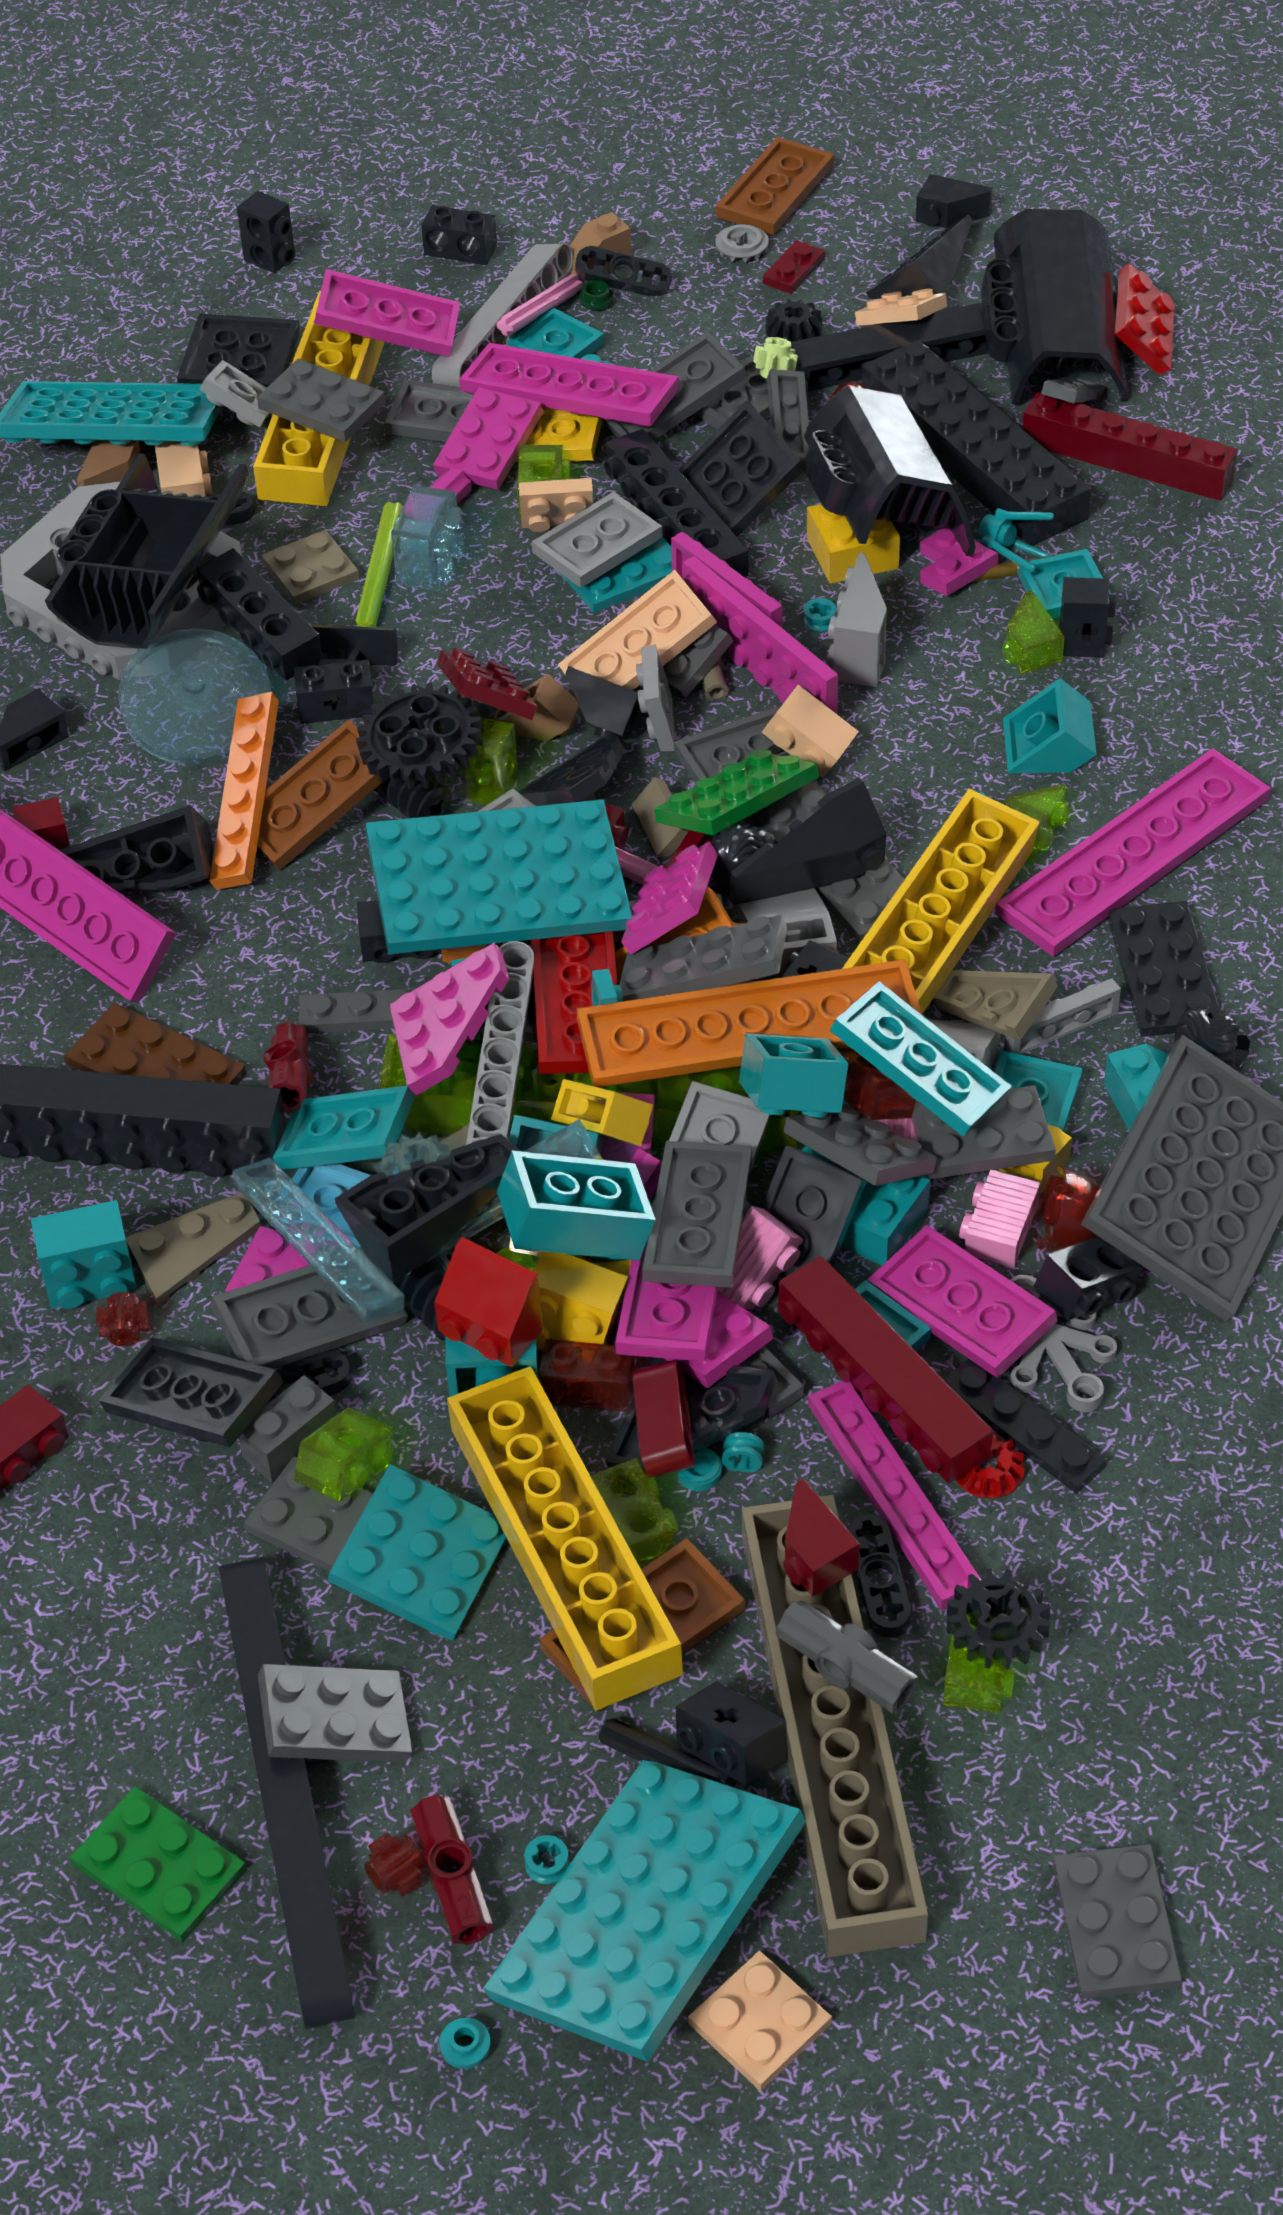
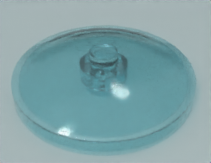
M183 629L155 638L147 649L140 648L132 656L122 673L118 697L123 723L130 736L144 750L171 763L201 764L229 757L238 699L271 692L264 665L259 657L244 643L230 635L214 630Z

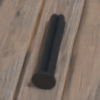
M615 1718L607 1719L600 1731L599 1741L602 1744L640 1762L642 1760L656 1762L733 1788L736 1785L737 1781L731 1778L728 1774L720 1772L696 1756Z

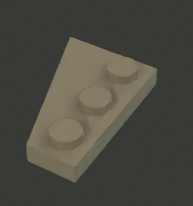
M952 970L933 1000L939 1010L1021 1041L1058 985L1053 974Z
M243 1191L126 1237L128 1249L156 1305L159 1306L169 1299V1295L184 1283L189 1284L200 1275V1271L216 1259L225 1257L257 1233L261 1223Z

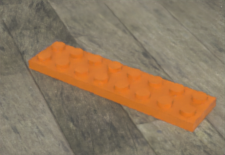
M906 960L577 1008V1022L592 1085L598 1088L741 1066L745 1033L828 1038L838 1051L852 1049L833 1034L830 1028L836 1018L878 982H881L922 1015Z

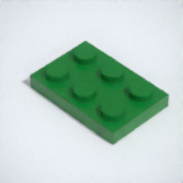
M136 1786L70 1856L73 1866L182 1943L247 1870L244 1861Z

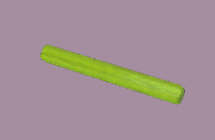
M387 502L383 507L355 620L358 627H376L403 518V506L399 502L394 504Z

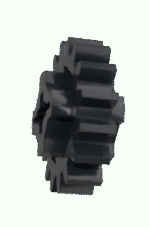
M992 1569L986 1570L985 1580L980 1581L975 1575H969L967 1588L956 1585L954 1588V1600H948L946 1630L948 1634H954L953 1647L961 1649L967 1646V1660L972 1662L978 1656H982L985 1658V1668L988 1669L992 1667L994 1660H1001L1004 1668L1010 1669L1011 1660L1015 1657L1022 1663L1027 1664L1029 1662L1030 1650L1040 1653L1043 1650L1044 1638L1049 1637L1051 1608L1050 1604L1042 1603L1043 1590L1039 1588L1029 1591L1030 1578L1025 1576L1018 1582L1012 1580V1571L1008 1569L1004 1572L1002 1578H996ZM967 1615H969V1616L971 1617V1618H970V1624H972V1625H974V1626L976 1627L975 1630L970 1626V1624H969V1622H968V1619H967Z

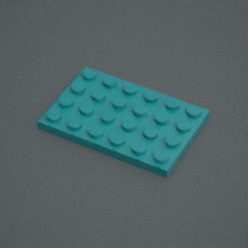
M22 381L0 412V438H4V441L9 443L22 442L27 438L39 439L41 443H56L61 439H74V442L78 444H89L95 442V440H109V443L116 445L127 444L131 440H144V443L148 445H160L166 441H179L181 445L192 446L205 441L223 406H218L207 399L206 393L199 390L202 384Z
M604 800L366 823V838L388 955L626 930V923L632 917Z
M642 1760L483 1988L488 1998L503 2006L648 2062L806 1823L801 1810L666 1765Z

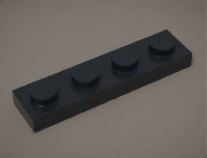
M969 1358L944 1379L993 1431L1006 1441L1013 1440L1018 1450L1074 1493L1080 1492L1106 1468L1107 1458L1001 1378H996Z

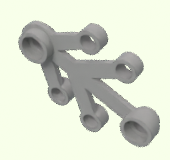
M1017 1275L1010 1280L1056 1310L1033 1287L1036 1282V1278L1033 1276ZM1056 1310V1315L1059 1316V1317H1063V1316ZM1096 1312L1089 1315L1090 1318L1087 1320H1080L1077 1317L1069 1320L1070 1324L1078 1330H1089L1095 1325ZM1054 1324L1023 1354L1020 1364L1013 1368L1011 1372L1012 1378L1010 1379L1011 1386L1021 1393L1034 1390L1037 1386V1369L1046 1351L1068 1386L1066 1395L1068 1404L1079 1412H1092L1099 1408L1102 1403L1103 1383L1094 1374L1081 1373L1065 1346L1088 1352L1092 1359L1099 1363H1108L1116 1357L1117 1343L1112 1337L1107 1335L1095 1336ZM1100 1345L1108 1346L1111 1349V1351L1107 1353H1101L1096 1349V1347ZM1028 1375L1032 1380L1021 1382L1016 1377ZM1087 1393L1092 1398H1081L1077 1395Z

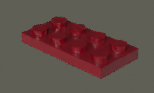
M454 648L452 653L441 649L436 664L460 695L533 720L538 706L530 698V692L522 688L523 684L515 680L516 676L509 672L510 668L491 660L488 661L487 665L481 664L474 660L475 656L458 648Z

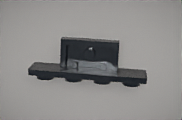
M311 625L319 633L323 659L314 665L369 660V665L395 666L398 662V635L395 628ZM254 648L250 649V658L252 660H262L261 655Z

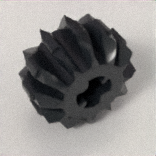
M790 299L786 303L776 302L774 308L768 310L765 335L767 338L778 337L789 342L822 336L823 319L821 311L815 309L814 303L804 304L802 299L797 302H792Z

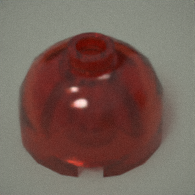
M1061 1166L1056 1168L1060 1174L1059 1177L1054 1175L1049 1177L1037 1210V1217H1044L1045 1238L1036 1234V1248L1050 1253L1098 1237L1081 1225L1101 1185L1090 1176ZM1050 1226L1054 1227L1051 1236H1050Z

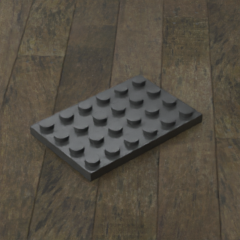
M1182 1035L1175 1042L1081 1225L1227 1322L1235 1315L1283 1214V1102Z

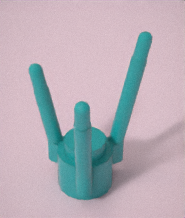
M998 508L995 515L988 514L983 518L979 525L978 537L981 545L994 549L1032 573L1035 571V567L1004 546H1013L1039 557L1051 555L1039 548L1015 539L1017 530L1010 520H1052L1054 515L1053 513L1008 512Z

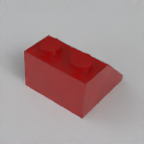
M462 1237L455 1247L434 1302L437 1329L448 1339L456 1342L461 1341L477 1349L484 1357L490 1360H499L513 1367L543 1331L538 1274Z

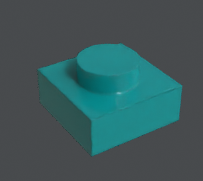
M609 969L592 971L591 1002L593 1006L623 1002L620 985H613Z

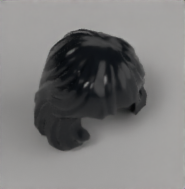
M738 825L731 826L729 829L721 830L715 834L713 841L710 843L718 853L711 876L720 884L730 887V872L766 843L773 844L774 838L771 831L761 826L743 828Z
M1207 1006L1192 1008L1184 1012L1179 1019L1174 1035V1044L1184 1035L1237 1072L1242 1071L1244 1062L1249 1054L1251 1042L1247 1035H1237L1240 1025L1233 1018L1224 1015L1218 1019H1213V1013Z

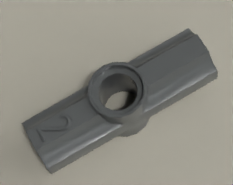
M803 1600L793 1601L784 1611L776 1627V1636L815 1661L816 1668L827 1681L842 1689L852 1686L892 1714L903 1709L917 1686L918 1676L878 1651L877 1644L866 1631L850 1623L842 1627Z

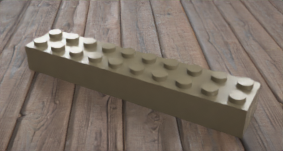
M834 1495L820 1496L823 1502L839 1519ZM792 1501L742 1508V1541L777 1713L779 1717L786 1720L787 1762L796 1806L801 1810L806 1820L801 1831L827 1958L925 1943L928 1912L882 1708L852 1686L842 1689L831 1684L819 1673L815 1661L776 1636V1627L784 1611L793 1601L798 1602L800 1600H803L842 1627L850 1623L864 1630L852 1575H848L812 1597L802 1584L796 1585L790 1580L783 1567V1560H785V1536Z

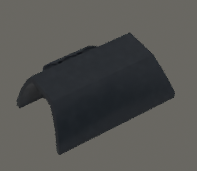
M1026 209L1017 213L995 231L993 239L996 259L987 264L981 286L987 351L992 359L999 362H1007L1012 404H1019L1029 377L1038 365L1040 369H1044L1046 362H1053L1056 369L1060 368L1062 362H1068L1071 369H1075L1077 362H1084L1086 368H1091L1092 362L1099 361L1101 367L1105 368L1115 381L1121 402L1128 401L1129 393L1122 340L1115 335L1117 298L1108 231L1097 219L1082 210Z
M848 386L837 393L819 410L807 426L804 434L808 444V450L804 459L807 467L804 469V472L821 505L831 513L845 515L860 544L867 543L875 520L885 519L892 522L950 528L965 555L973 557L976 545L964 507L901 395Z
M138 454L116 490L106 489L98 492L91 498L58 549L57 558L63 573L45 599L48 609L67 626L96 645L147 649L156 638L234 510L249 475L246 464L238 465L217 500L215 496L202 498L201 494L188 497L186 493L173 495L172 491L161 493L145 454Z

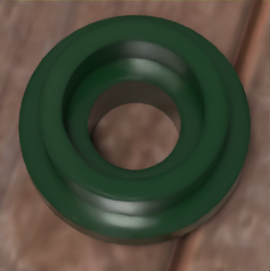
M599 280L590 281L583 286V290L580 293V303L583 307L590 310H602L613 303V292L606 282Z

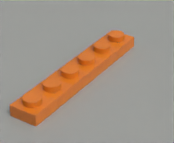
M273 692L241 698L237 702L209 880L216 890L252 883L279 703Z

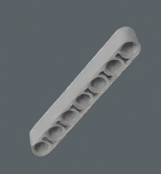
M536 244L529 250L453 340L450 357L440 355L435 361L432 368V381L434 384L460 387V377L489 343L508 346L507 340L523 328L510 336H504L502 331L497 329V322L504 315L558 283L570 273L573 267L574 256L568 244Z
M519 941L507 942L499 948L503 953L509 980L502 992L494 991L489 1000V1014L486 1017L466 1145L502 1134L509 1140L534 966L533 950L527 944Z

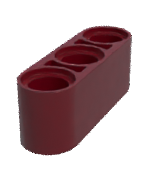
M675 1359L634 1369L632 1375L639 1447L647 1476L652 1478L693 1468L695 1461L687 1390L679 1361Z

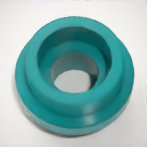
M459 2018L450 2022L443 2029L440 2035L439 2046L441 2054L448 2064L460 2069H469L479 2065L486 2059L490 2051L491 2041L487 2028L480 2021L473 2018ZM464 2035L471 2036L474 2039L466 2047L456 2044V2040Z

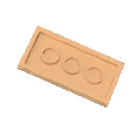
M673 570L558 665L565 674L569 666L634 690L640 685L636 664L642 663L641 647L656 644L662 665L664 666L715 625L717 621L680 575Z

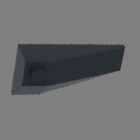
M969 214L942 231L924 245L919 252L900 264V267L893 272V275L890 273L866 292L868 297L873 300L882 298L881 295L892 292H902V297L912 295L913 291L932 289L933 294L942 293L952 284L972 222Z
M857 778L828 793L817 802L820 808L804 822L798 817L788 825L791 831L775 845L766 843L731 871L729 901L733 905L852 879L868 870L877 868L884 862L887 833L865 783L860 778Z
M191 805L59 850L116 891L173 890L206 879L212 867L214 854L208 821Z
M499 1134L452 1149L450 1157L426 1164L424 1159L412 1162L410 1163L411 1169L388 1177L385 1171L371 1175L337 1196L335 1202L367 1258L389 1279L395 1282L429 1260L497 1194V1189L511 1151L521 1150L505 1136Z

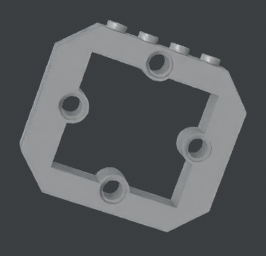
M120 482L79 486L1 554L2 585L7 616L15 625L24 626L36 633L43 641L51 642L62 648L70 657L79 658L92 665L102 675L109 674L118 680L171 674L226 626L221 620L218 611L211 604L206 605L199 597L196 588L199 585V581L188 590H184L156 638L147 649L96 645L62 622L48 609L45 603L50 590L44 586L57 574L61 575L63 573L57 558L58 549L91 498L98 492L106 489L116 490ZM220 531L199 567L232 548L242 556L240 542Z

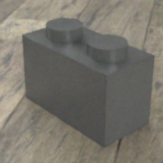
M305 1375L262 1408L239 1437L242 1457L271 1483H274L293 1457L302 1460L339 1430L335 1401Z

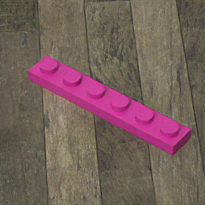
M841 1381L808 1395V1407L879 1516L888 1523L892 1536L941 1611L946 1609L948 1600H954V1588L956 1585L967 1588L968 1576L971 1574L978 1577L981 1581L971 1563L852 1384Z

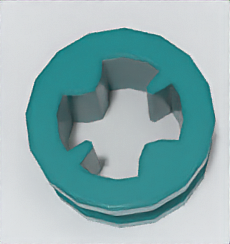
M816 598L808 601L804 606L803 621L805 626L813 631H827L831 617L837 614L836 605L831 600L825 598Z
M735 1432L725 1437L723 1444L725 1451L721 1459L723 1466L728 1470L756 1472L761 1468L763 1460L761 1455L764 1451V1443L758 1436L746 1432Z
M538 1836L530 1841L525 1849L526 1871L530 1878L538 1883L552 1884L558 1882L569 1866L567 1846L556 1836ZM549 1851L550 1857L554 1853L557 1854L554 1857L555 1865L553 1867L544 1868L543 1862L539 1866L536 1865L539 1862V1854L541 1852Z

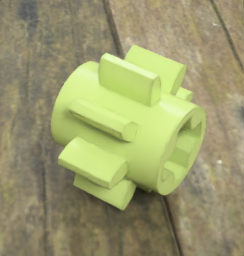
M769 337L766 339L764 347L756 346L753 362L756 363V368L760 369V375L767 378L770 369L795 371L798 355L795 354V349H791V342L788 340Z

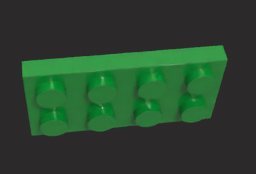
M770 750L753 751L748 755L749 758L737 764L725 766L721 773L711 778L697 781L695 787L685 792L671 795L667 802L654 808L656 823L715 835L721 830L732 826L819 778L817 763L800 760V757L796 755H775Z

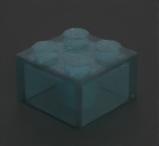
M413 485L391 531L397 585L439 592L443 581L450 580L453 571L454 557L461 556L464 547V537L459 535L462 511L460 507H457L455 491Z

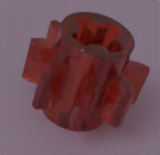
M117 1292L107 1298V1307H96V1326L99 1327V1336L107 1337V1341L115 1346L126 1347L136 1344L140 1339V1331L148 1332L151 1330L150 1312L147 1311V1302H140L138 1296L130 1292Z
M387 1832L368 1845L372 1853L368 1855L370 1860L364 1863V1868L370 1881L379 1892L386 1894L391 1890L393 1892L397 1890L401 1897H404L422 1884L418 1877L422 1874L420 1870L426 1866V1862L421 1850L409 1836L404 1835L400 1839L397 1836L392 1838Z

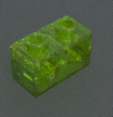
M636 1458L590 1475L638 1565L658 1558L674 1547V1534L678 1533L675 1516L669 1507L662 1508L658 1500L660 1493L654 1477L649 1478L647 1474H644ZM621 1495H630V1497H625V1498L619 1497V1496H621ZM649 1530L647 1533H639L637 1531Z

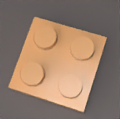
M932 289L913 291L912 295L902 297V292L881 295L882 298L867 301V307L855 312L856 324L860 326L919 320L948 307L946 293L933 294Z
M592 478L519 483L522 529L529 528L534 532L547 531L551 526H558L593 504Z
M759 1950L688 2016V2024L761 2092L832 2024V2016Z

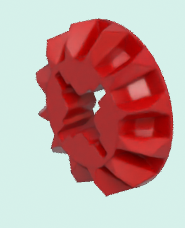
M995 1432L992 1439L991 1456L985 1461L997 1458V1469L988 1466L980 1470V1463L957 1478L956 1482L966 1492L977 1497L992 1499L1006 1496L1016 1490L1024 1478V1454L1018 1452L1013 1440L1008 1442L1000 1440Z

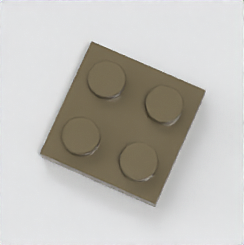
M326 530L261 555L262 564L294 605L359 579L358 569Z

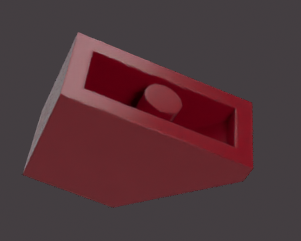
M803 1478L795 1484L785 1536V1560H783V1567L794 1584H802L809 1594L814 1597L859 1569L860 1543Z

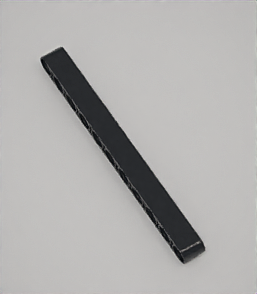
M263 1556L218 1566L305 2029L354 2019L356 2017L304 1758L268 1757L258 1673L263 1664H286L265 1558Z

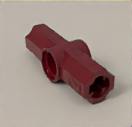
M290 1021L276 1026V1033L271 1038V1047L263 1055V1059L269 1069L268 1088L281 1090L283 1108L287 1114L301 1109V1103L307 1096V1087L314 1079V1075L308 1065V1033L304 1026L295 1025Z
M438 1794L423 1798L416 1806L410 1809V1815L430 1872L431 1884L437 1894L453 1944L469 1945L482 1941L485 1936L494 1931V1925L473 1866L471 1850L463 1837L450 1796L442 1797ZM455 1865L461 1867L455 1873L442 1872L448 1866Z

